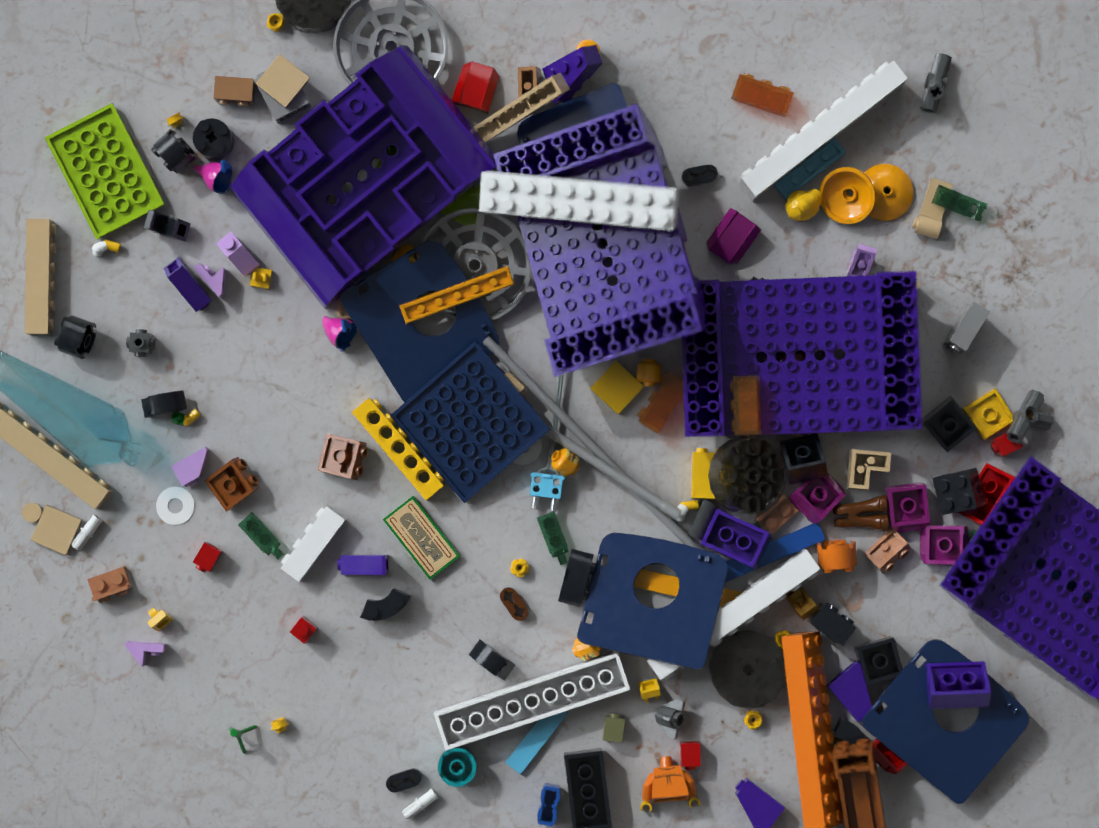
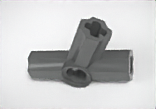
M935 54L931 71L928 73L924 85L925 92L920 109L923 111L936 113L940 98L944 96L948 80L947 73L952 59L947 54Z
M1030 390L1020 409L1013 413V422L1006 433L1007 439L1011 442L1022 443L1030 427L1042 430L1051 429L1054 417L1050 413L1039 411L1044 402V395L1040 391Z

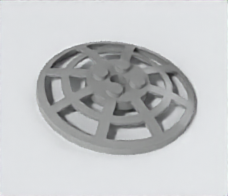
M355 0L344 11L335 30L333 45L337 66L349 85L354 82L350 76L359 72L369 62L389 52L386 50V45L390 42L395 43L397 48L402 45H408L417 58L423 59L422 64L425 68L429 60L440 62L433 76L436 81L438 80L447 61L448 35L439 13L428 1L413 0L422 5L432 15L425 22H422L413 13L404 10L406 0H398L396 8L386 7L375 11L369 5V0ZM361 6L367 16L358 24L354 34L342 31L349 16L355 9ZM384 14H395L393 24L381 25L377 16ZM405 16L411 19L418 27L408 32L401 26L402 17ZM369 21H371L375 28L370 39L359 36ZM436 23L442 36V54L431 52V39L427 29ZM421 33L425 39V51L414 49L413 39ZM340 39L352 42V56L356 65L346 70L340 56ZM357 44L368 46L370 57L361 62L357 52Z
M479 208L457 210L439 219L424 236L422 243L429 241L434 232L441 227L447 235L441 244L445 247L451 240L458 248L452 258L467 280L506 266L509 267L512 278L514 274L525 276L520 291L510 303L502 294L508 287L492 292L489 296L479 298L482 304L497 299L502 306V309L488 314L490 320L500 318L511 311L524 296L532 273L521 231L503 215L480 212ZM471 213L477 214L476 225L462 226L453 231L447 224V221L454 217ZM485 215L501 220L513 231L503 237L496 230L484 226ZM475 230L474 241L464 244L457 236L465 231ZM483 232L493 235L499 242L492 247L482 243ZM517 237L525 252L526 268L515 266L514 254L509 243ZM505 248L509 265L498 264L495 253ZM473 259L480 262V268L477 270H473L469 266V262ZM431 291L424 292L425 296L432 294ZM449 309L440 311L444 315L456 319V312Z

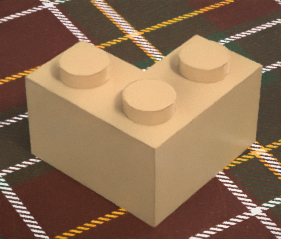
M851 449L849 452L846 488L869 489L870 471L890 472L891 453Z

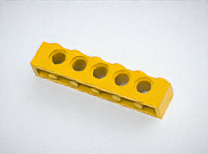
M368 398L352 411V414L427 501L444 487L442 483L444 479L438 472L435 474L430 469L432 465L425 457L421 459L417 454L419 449L414 443L409 444L405 440L407 435L401 428L397 430L394 427L393 423L395 421L388 413L384 415L380 410L382 405L376 398L374 400ZM374 413L380 416V421L377 424L370 422V416ZM385 428L392 430V436L389 439H385L382 436V431ZM399 442L405 446L404 452L400 454L396 453L394 449L395 445ZM410 457H414L417 460V465L414 468L407 466V460ZM422 472H427L430 476L429 481L426 483H422L419 480V475Z

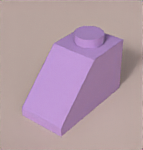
M229 232L216 243L245 277L260 266L232 232Z
M207 447L171 466L182 486L188 485L190 488L199 483L198 479L203 476L209 455Z

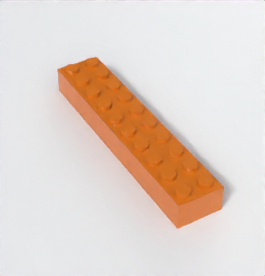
M820 631L798 632L782 636L781 638L804 828H833L843 823V811L840 806L841 797L838 789V778H835L832 758L834 735L831 730L832 717L829 713V695L826 689L827 677L824 672L825 658L822 655L821 647L823 641Z

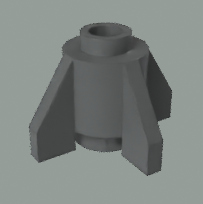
M675 700L661 705L655 712L656 722L669 738L677 739L679 730L675 728H680L683 723H690L691 719L685 718L684 714L681 713V711H684L685 701Z

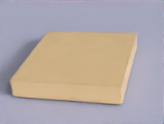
M279 54L256 82V85L283 107L287 108L310 78Z
M46 505L31 541L67 555L82 519Z

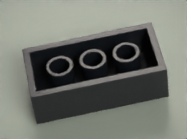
M602 748L565 752L564 760L573 828H612Z

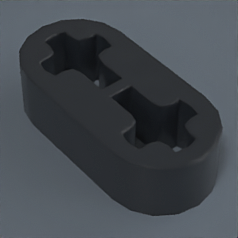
M713 165L692 167L683 171L681 180L686 186L711 183L716 179L718 171ZM707 169L710 172H714L710 179H708V176H701V174L706 173ZM688 172H691V175L698 174V177L693 178L692 182H689V179H685Z
M416 768L392 774L386 781V787L393 793L415 787L421 782L422 774ZM411 772H413L414 775L418 774L416 782H413L412 780L406 781L405 778L410 777ZM393 778L396 781L403 780L402 783L398 784V788L390 786Z

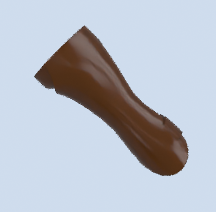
M880 495L862 502L835 506L833 514L848 513L849 518L834 519V526L841 528L863 527L888 531L887 514L857 516V514L866 512H887L886 495Z

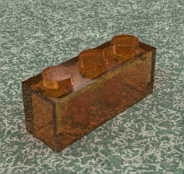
M744 73L743 75L739 74L731 99L785 117L794 92H791V89L786 86L780 85L776 87L768 80L762 79L759 81L754 79L753 75Z
M671 373L668 376L663 375L658 383L661 387L657 392H652L648 398V401H650L648 407L645 408L643 406L637 415L640 418L638 422L658 434L684 394L683 381Z
M733 376V381L730 383L731 392H734V400L731 401V411L734 412V420H732L731 424L732 431H735V435H762L760 376Z

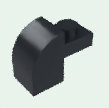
M149 210L144 228L153 233L186 242L191 223Z
M184 390L156 394L141 399L145 418L187 409Z
M481 639L469 653V656L504 681L516 666L512 661L498 653Z
M839 717L832 732L834 737L843 741H849L850 744H857V740L864 739L861 730L855 724Z

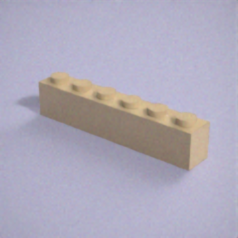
M26 219L25 334L52 335V331L55 330V320L52 319V312L55 311L53 293L56 290V283L53 281V273L56 272V263L53 262V254H56V243H53L57 228L51 219Z

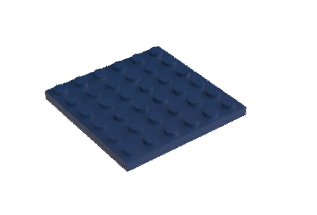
M477 341L473 342L390 415L464 503L551 430L549 425Z

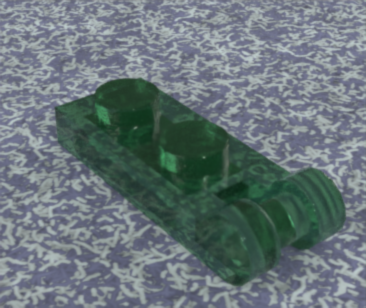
M938 185L931 202L978 222H981L983 210H986L988 205L941 185ZM972 205L977 206L974 213L970 212Z

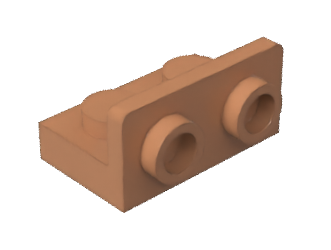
M776 494L770 500L771 504L767 508L763 506L755 513L757 517L754 520L763 530L771 534L775 533L798 512L794 505L786 498L785 494Z
M891 528L864 554L884 574L891 571L899 559L905 558L911 548L908 542Z
M125 566L87 579L93 595L92 601L98 600L99 603L110 600L109 596L114 594L117 597L128 594V589L132 588Z

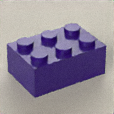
M716 509L701 544L756 570L772 534Z

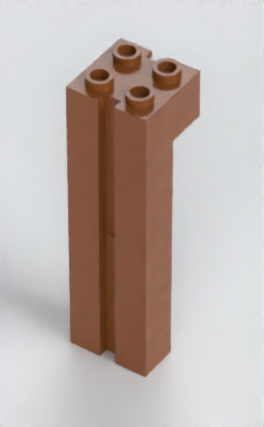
M859 739L857 744H850L849 741L838 742L834 745L832 758L835 778H838L845 828H886L873 740Z

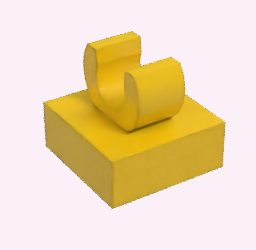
M257 267L252 272L250 286L270 289L273 271Z
M154 607L148 612L152 619L147 623L158 632L174 620L169 613L163 610H156Z
M657 678L638 682L642 700L644 699L646 703H649L648 698L655 697L656 701L659 700L661 693Z

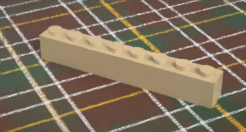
M0 402V438L92 508L99 509L112 492L109 489L110 485L103 479H96L94 477L95 473L87 467L84 469L78 465L80 462L71 455L67 457L63 454L64 450L57 444L51 445L48 442L49 438L47 436L34 432V427L26 421L22 423L17 419L19 416L10 409L8 411L2 407L4 404Z

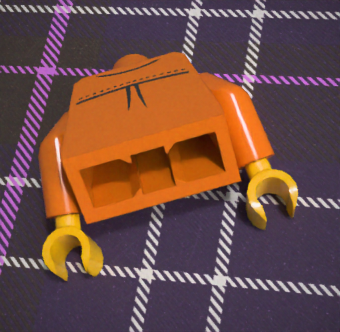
M661 757V767L654 768L653 773L648 775L643 784L642 800L644 801L641 802V811H643V806L646 804L650 806L649 812H651L652 803L687 800L691 808L693 800H697V805L700 806V800L696 796L695 781L687 771L682 770L681 766H672V757Z

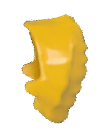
M817 189L792 192L784 206L788 217L798 222L808 221L814 217L822 203V194Z

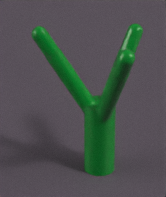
M257 725L243 730L229 728L230 735L237 738L243 754L246 753L241 739L242 734L256 729Z

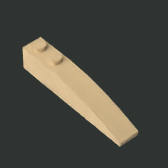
M561 73L553 75L473 128L486 143L569 91L570 88Z

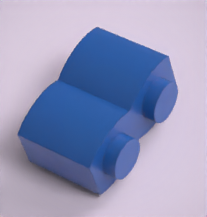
M550 783L543 785L541 804L537 813L538 824L551 827L554 825L557 818L556 806L560 800L559 785Z

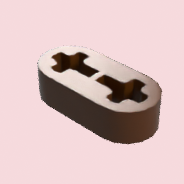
M504 588L500 593L502 603L515 620H524L528 615L527 606L513 588ZM505 591L513 592V604L508 599L504 600ZM515 604H517V606L520 609H525L523 611L524 616L521 617L520 615L516 616L514 614L516 612V609L514 608Z

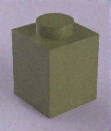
M610 713V716L605 715L603 740L622 743L625 718L621 717V714Z

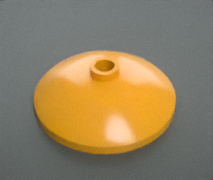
M878 164L864 172L871 179L876 191L875 205L868 215L869 217L879 221H890L900 217L908 210L913 200L914 190L911 179L901 168L891 164ZM885 187L890 189L889 194L884 193Z
M852 167L837 168L823 179L819 188L822 194L821 207L836 222L843 224L860 222L874 208L876 201L875 187L871 179L859 169ZM848 190L853 191L852 196L848 194Z

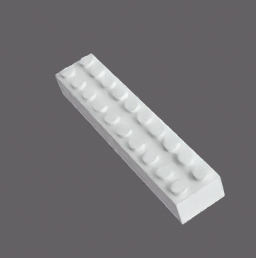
M893 60L890 64L888 62L882 64L875 72V75L871 73L863 79L860 87L855 85L845 95L846 98L840 97L830 106L831 109L829 111L824 109L815 118V122L810 120L800 130L801 133H793L787 138L784 146L779 144L772 150L770 157L767 158L765 155L757 161L756 167L753 170L750 167L740 176L741 180L738 184L751 201L758 198L833 138L900 88L908 78Z
M484 171L481 175L479 211L673 230L677 224L679 188Z
M800 550L741 591L742 593L737 595L735 600H731L722 607H719L710 645L713 647L717 646L723 641L721 639L726 634L731 636L739 630L737 628L742 623L746 625L754 620L753 616L756 613L762 614L771 608L769 604L774 601L778 603L786 597L785 593L789 590L794 592L802 586V581L805 579L811 580L818 575L817 571L820 568L808 550ZM646 658L660 680L671 678L675 674L673 671L679 667L681 669L685 668Z
M616 651L434 712V716L445 750H449L628 691L630 688L619 654Z

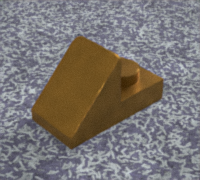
M802 586L794 592L789 590L785 593V598L803 620L819 610L816 603Z

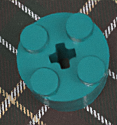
M464 746L445 750L438 761V773L441 779L452 787H461L469 783L474 778L477 770V760L474 753ZM456 762H460V765L463 767H460L459 770H455V766L452 765H454Z

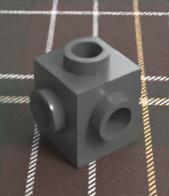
M136 329L135 333L130 332V337H127L126 347L129 348V352L134 353V356L146 357V354H152V349H155V338H153L152 334L147 333V330ZM138 339L142 340V344L140 346H137Z

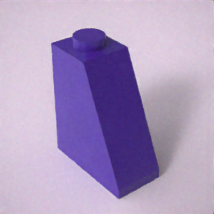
M179 257L163 268L167 278L195 312L198 310L202 311L209 306L211 301L209 295Z
M341 555V559L337 560V569L341 571V575L389 574L388 555Z
M855 660L826 684L857 722L862 721L863 716L872 705L859 662Z
M747 777L745 780L741 779L735 787V794L754 828H770L785 809L780 802Z

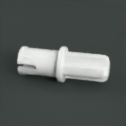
M93 514L86 525L80 528V533L71 545L80 551L90 537H94L93 533L103 520Z
M431 788L420 798H415L416 801L405 808L402 813L407 820H410L420 811H425V808L439 797Z

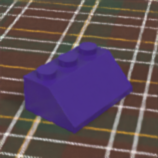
M985 661L926 663L927 696L930 709L989 707L991 690Z

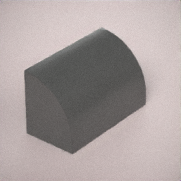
M703 499L688 535L702 541L716 509L720 510L721 507Z

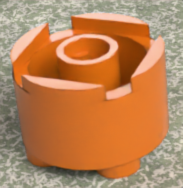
M846 540L824 541V545L817 543L818 566L823 569L824 573H833L835 569H843L844 572L854 571V567L857 566L855 541L851 540V544H846Z

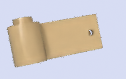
M934 178L930 179L918 218L915 217L912 223L914 233L933 239L938 238L942 227L941 220L953 184Z

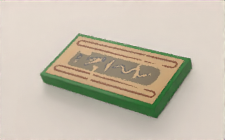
M414 496L383 519L430 580L460 557Z

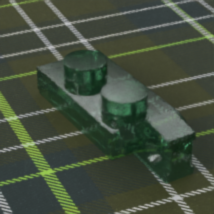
M555 512L537 517L552 558L557 556L560 565L568 563L564 554L569 552Z
M253 512L238 524L263 553H266L268 556L272 553L277 560L285 555L279 548L281 543L278 541V538Z

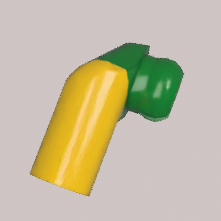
M195 408L189 414L174 412L171 415V419L176 425L189 426L201 414Z

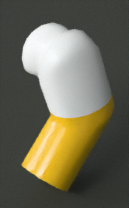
M104 239L93 245L92 254L95 257H101L106 250L119 253L121 244Z
M698 500L681 502L677 508L682 511L676 521L683 522L689 510L699 509Z

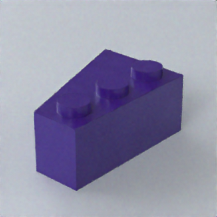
M596 45L580 47L542 68L546 80L553 75L561 73L570 88L569 91L553 100L554 104H561L572 100V96L583 87L582 84L587 79H590L601 66L602 60Z

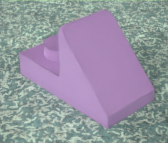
M858 244L857 249L853 252L847 276L868 275L877 249Z
M198 263L194 269L212 290L222 298L225 294L226 268L223 267L212 276L214 272L207 264L203 266Z
M127 641L125 642V647L143 667L146 665L147 652H149V655L161 656V653L166 652L167 644Z

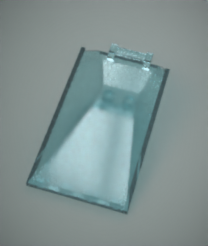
M0 350V391L88 468L96 464L117 463L121 460L129 466L137 465L138 455L142 451V446L131 441L127 418L120 408H115L112 404Z

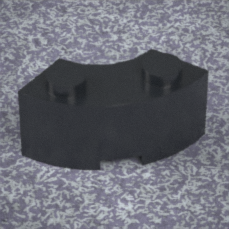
M571 549L558 602L580 607L582 600L586 601L589 589H585L589 573L593 574L596 564L592 562L594 554Z
M394 588L384 599H368L360 618L373 621L390 618L407 605L412 595Z

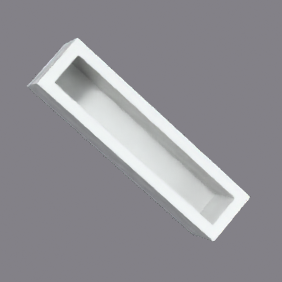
M326 506L325 509L323 507L320 508L315 515L317 520L314 524L309 523L304 530L305 536L302 540L298 538L292 546L294 551L291 555L287 553L281 561L283 564L281 569L298 582L302 581L346 521L344 517L329 506Z

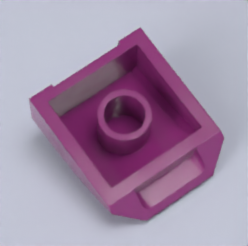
M730 208L707 240V245L711 252L727 263L738 264L762 229L738 211Z
M828 472V477L803 482L789 496L791 503L797 507L808 521L815 524L820 522L846 495L842 486Z
M925 483L885 487L890 523L893 530L899 533L918 531L930 525Z
M928 525L920 532V557L923 563L954 565L968 545V527Z

